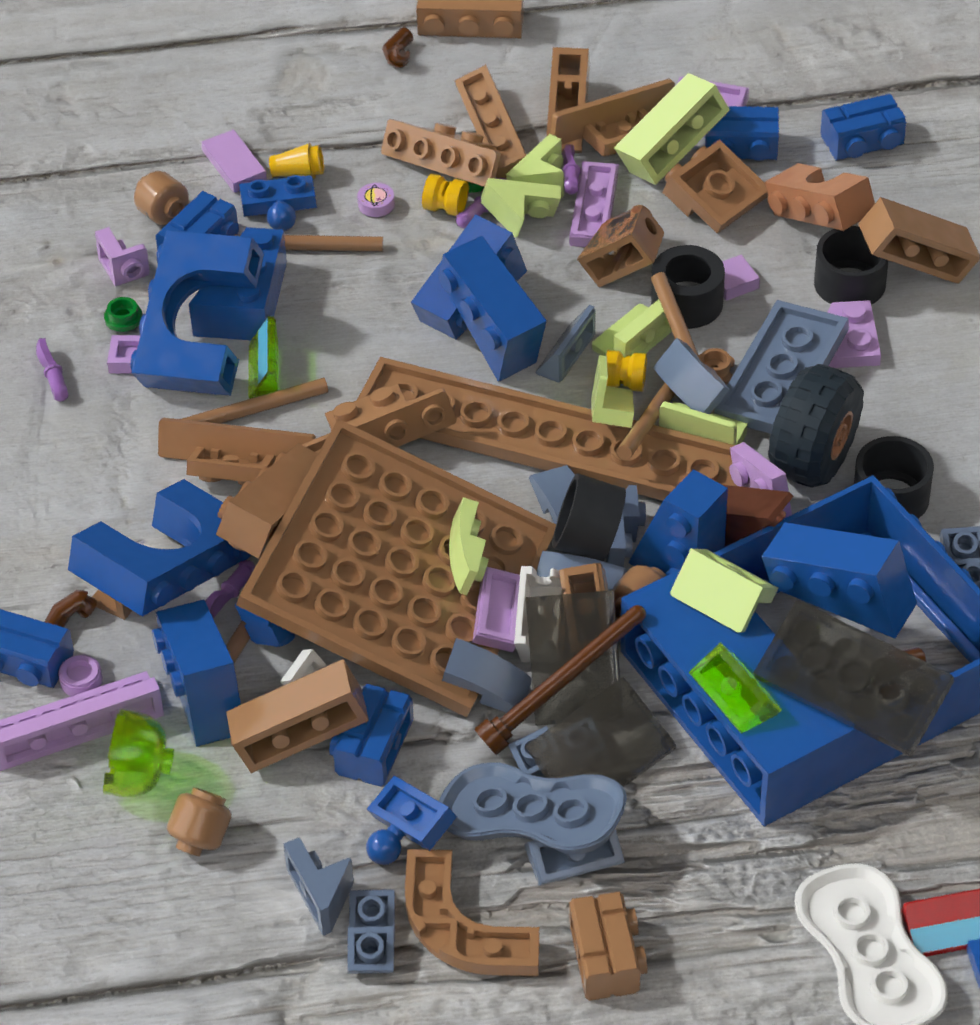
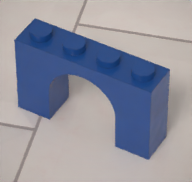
M166 230L163 244H160L157 250L158 266L155 278L150 281L148 287L149 302L146 314L141 317L139 324L140 339L138 347L132 353L130 362L131 373L144 387L231 396L239 363L236 355L227 345L190 342L177 338L175 322L177 313L184 301L201 288L221 285L256 289L264 252L252 237Z
M182 479L157 492L152 527L185 547L177 549L147 547L131 540L100 521L72 536L68 571L143 617L180 595L192 591L195 587L209 579L219 576L222 572L241 561L247 560L252 555L246 551L233 548L228 541L216 535L222 520L218 518V512L223 502L187 480Z

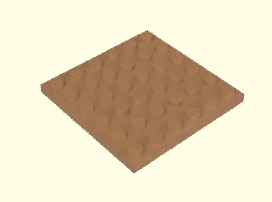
M337 419L240 593L236 605L458 714L468 717L479 693L442 681L456 638L469 643L473 641L480 582L474 580L468 594H461L457 589L452 574L449 556L450 531L463 497L479 502L475 519L481 520V525L477 537L486 540L482 556L489 558L487 567L519 575L521 566H532L537 570L542 551H547L554 536L556 524ZM472 643V644H474V645H476V646H479V647H481V648H483V649H486V650H488V651H490V652H492V653H494V654H496V655L498 654V652H499V650H500V649H496V648H492V647H488V646H484V645Z

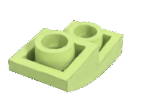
M463 497L452 521L449 556L459 593L467 595L474 580L482 581L489 558L482 556L486 540L477 537L481 525V520L475 519L479 502Z

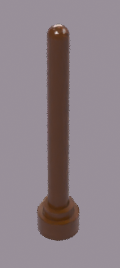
M641 605L631 607L501 718L496 716L491 721L487 718L474 730L491 751L497 756L509 745L508 740L514 736L511 732L641 623L646 617L645 608Z

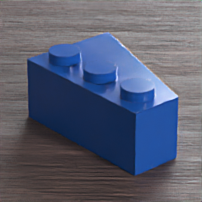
M475 214L450 250L482 235L515 280L518 281L527 272V268L513 233ZM440 262L413 298L411 304L420 322L456 340L468 327L449 293L443 289L439 281Z
M246 227L240 236L252 237L264 252L257 287L254 289L214 285L199 289L189 302L193 337L258 341V330L268 318V342L287 265L284 230Z
M481 235L444 253L438 275L439 281L443 289L449 293L497 381L500 382L537 363L547 320Z
M693 469L663 500L628 563L633 566L656 567L666 575H669L682 568L691 548L707 549L713 553L725 548L728 488Z
M785 522L762 555L770 584L776 586L779 591L894 639L917 605L899 540Z
M205 600L156 611L158 628L152 629L154 645L157 653H161L166 675H170L175 696L180 698L196 747L231 738L226 711L241 705L235 667Z

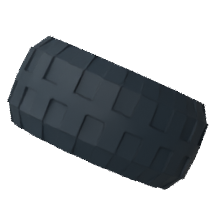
M816 364L815 366L805 367L804 370L798 373L795 380L792 381L776 415L768 449L769 461L785 472L788 480L813 488L828 484L839 471L855 438L854 436L863 410L864 390L855 379L856 377L830 366Z

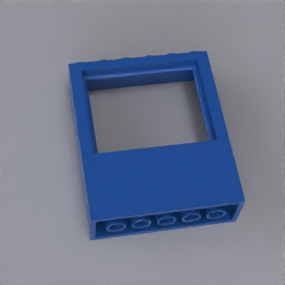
M874 475L784 518L775 527L768 526L714 552L716 555L770 583L762 555L785 522L899 540L917 606L970 663L852 724L756 612H754L745 632L738 633L671 596V589L681 569L621 598V616L635 605H641L646 610L645 619L621 639V653L764 827L980 714V588L973 582L969 572L964 568H960L951 559L945 547L939 541H935L922 528L919 519L915 515L909 514L897 501L893 491L887 487L885 488ZM713 665L761 722L741 732L693 674Z

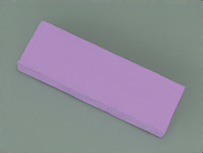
M582 162L578 186L579 191L576 196L569 236V246L586 247L600 226L612 218L619 164Z

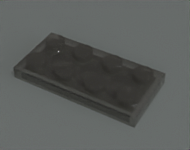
M798 599L795 601L753 672L755 679L910 757L913 755L954 683L953 675Z

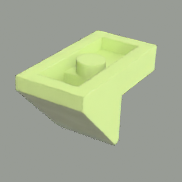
M549 134L506 174V180L561 186V198H563L564 172L561 170L563 165L562 139Z
M488 178L481 195V203L508 231L513 233L514 237H518L524 223V214H529L534 218L554 217L561 200V186Z

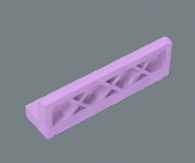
M147 671L0 720V771L164 716L160 689L155 677L150 678Z

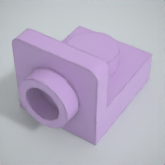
M109 227L95 231L98 259L115 286L149 275L148 254L144 244L126 248L123 240H117Z

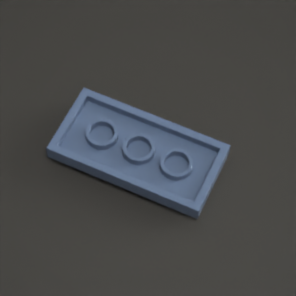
M776 300L729 381L727 387L730 390L714 409L715 414L745 422L748 428L771 434L776 415L781 406L780 404L792 381L795 380L798 373L804 370L805 367L815 366L816 364L829 366L849 330V318Z

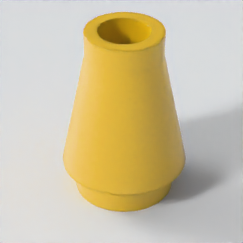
M307 143L278 155L269 156V167L272 177L312 175V179H316V175L324 174V157L320 145L312 146L311 143Z

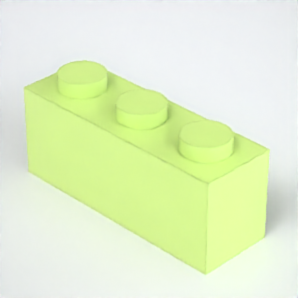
M688 73L614 149L629 173L656 185L730 109L715 84Z

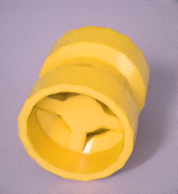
M430 174L425 182L422 193L423 209L435 212L442 209L448 215L457 216L459 212L462 213L465 210L468 199V181L459 179L446 181L443 176Z
M607 350V386L618 388L623 384L632 391L643 392L647 370V354L634 353L631 356L623 357L620 351Z

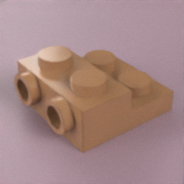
M721 140L709 148L703 146L698 149L685 165L677 164L665 176L666 185L662 192L687 217L695 212L717 234L768 197L765 182Z

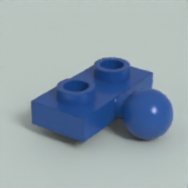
M293 175L283 179L254 180L250 183L239 184L244 217L267 214V222L272 229L287 231L296 222L295 210L317 208L312 175Z
M394 775L367 808L375 819L388 826L387 829L375 831L370 835L366 843L367 855L374 863L379 865L393 863L401 853V839L404 836L430 851L457 816L448 806Z

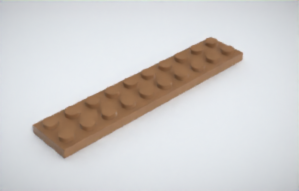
M384 357L379 358L357 398L359 400L369 396L378 388L391 387L398 384L408 402L437 389L444 388L457 421L455 424L421 437V439L546 471L567 465L574 474H582L625 488V490L629 485H637L639 495L664 500L693 469L722 485L737 486L732 480L729 470L732 464L730 447L735 445L653 425L629 460H621L617 456L616 450L632 428L592 422V409ZM633 420L632 427L637 422L636 420Z

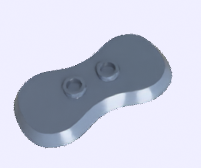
M482 763L471 766L456 775L443 791L439 802L448 806L457 816L446 831L461 839L482 841L504 837H519L538 841L562 853L583 854L600 848L611 837L623 815L627 798L626 791L620 783L602 775L591 774L564 778H544L528 774L504 763Z

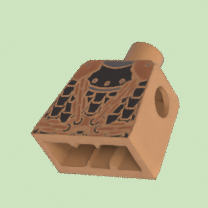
M636 205L632 209L604 222L577 260L600 288L653 264L661 245L664 231L647 207Z

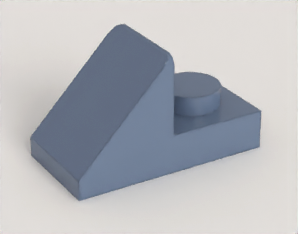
M300 837L283 843L286 869L321 934L325 936L332 932L349 895V890L353 886L352 859L346 858L323 868L317 853L314 850L308 852Z

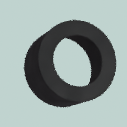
M851 226L844 231L832 229L825 233L817 244L814 274L815 290L829 304H832V302L870 300L872 305L885 292L889 260L871 254L859 226ZM855 268L861 270V272H848L840 269Z
M694 245L672 247L657 256L652 265V276L659 272L666 274L687 328H699L713 322L723 309L725 268L722 260L714 252ZM679 282H694V283H698V284H700V285H696V286H681V285H678V284H676V283H679ZM651 283L652 305L659 299L653 283Z
M898 436L877 438L868 442L859 451L856 458L854 484L873 475L878 481L894 479L906 483L910 487L891 490L905 510L919 519L929 506L934 471L933 459L922 445L911 439Z
M575 474L559 512L553 536V548L573 555L604 561L611 549L620 524L626 498L625 488L582 474Z

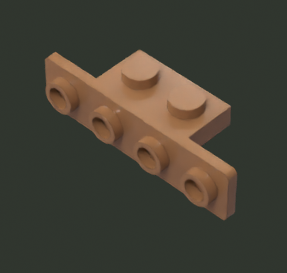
M668 78L555 112L552 115L550 134L562 139V144L583 138L603 157L614 155L617 153L614 147L675 87V82Z
M395 119L387 121L381 148L383 155L485 187L488 178H496L501 156L500 152L496 151L497 146L483 142V135L462 131V135L455 134L456 127L435 123V127L432 129L418 127Z
M398 384L391 387L378 388L369 396L354 402L341 403L334 410L324 413L331 430L337 419H340L395 447L451 426L457 421L444 388L437 389L407 402ZM329 434L301 445L318 454Z
M162 418L158 426V455L164 458L187 460L186 475L198 476L202 481L234 480L243 486L246 481H254L264 466L271 467L281 452L286 454L298 443L304 444L316 439V436L308 433Z

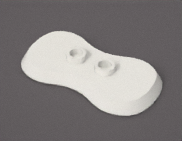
M842 864L816 872L799 885L794 901L797 917L805 929L831 955L837 969L841 1005L847 1016L856 1025H927L943 1013L948 998L945 979L935 964L924 956L909 939L903 925L899 892L893 881L885 873L867 864Z

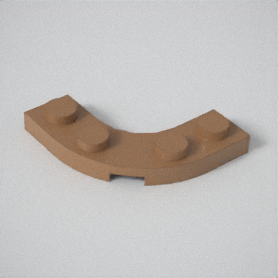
M407 849L405 878L407 916L415 935L429 952L446 964L471 973L538 976L539 927L490 926L472 921L461 914L452 900V850L431 849L428 851L427 849Z

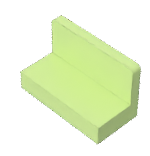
M659 299L650 307L644 304L636 305L592 341V350L603 356H606L607 350L620 351L623 357L631 356L634 353L646 354L672 332Z
M599 355L591 397L592 422L632 428L634 417L633 391L607 386V356Z
M664 401L659 408L660 427L732 445L742 443L747 435V423L712 412L709 415L690 409L687 405L675 401L673 403Z
M691 548L670 594L732 630L743 633L758 603H772L778 588L707 549Z

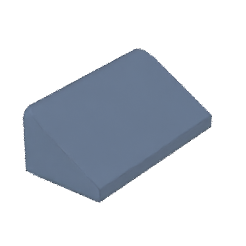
M589 305L570 323L536 370L537 375L558 383L565 378L595 336V306Z
M616 829L600 848L583 854L562 853L535 840L524 844L539 886L625 863Z

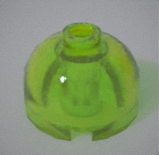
M119 709L107 759H109L108 768H110V772H105L103 794L135 798L145 795L154 789L161 774L170 775L175 749L167 748L166 731L161 723L151 715L136 710Z

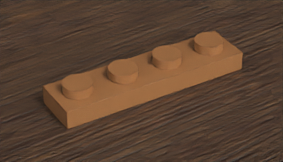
M484 65L454 80L476 133L484 136V143L497 146L496 151H499L501 154L496 178H506V174L527 154L487 66Z

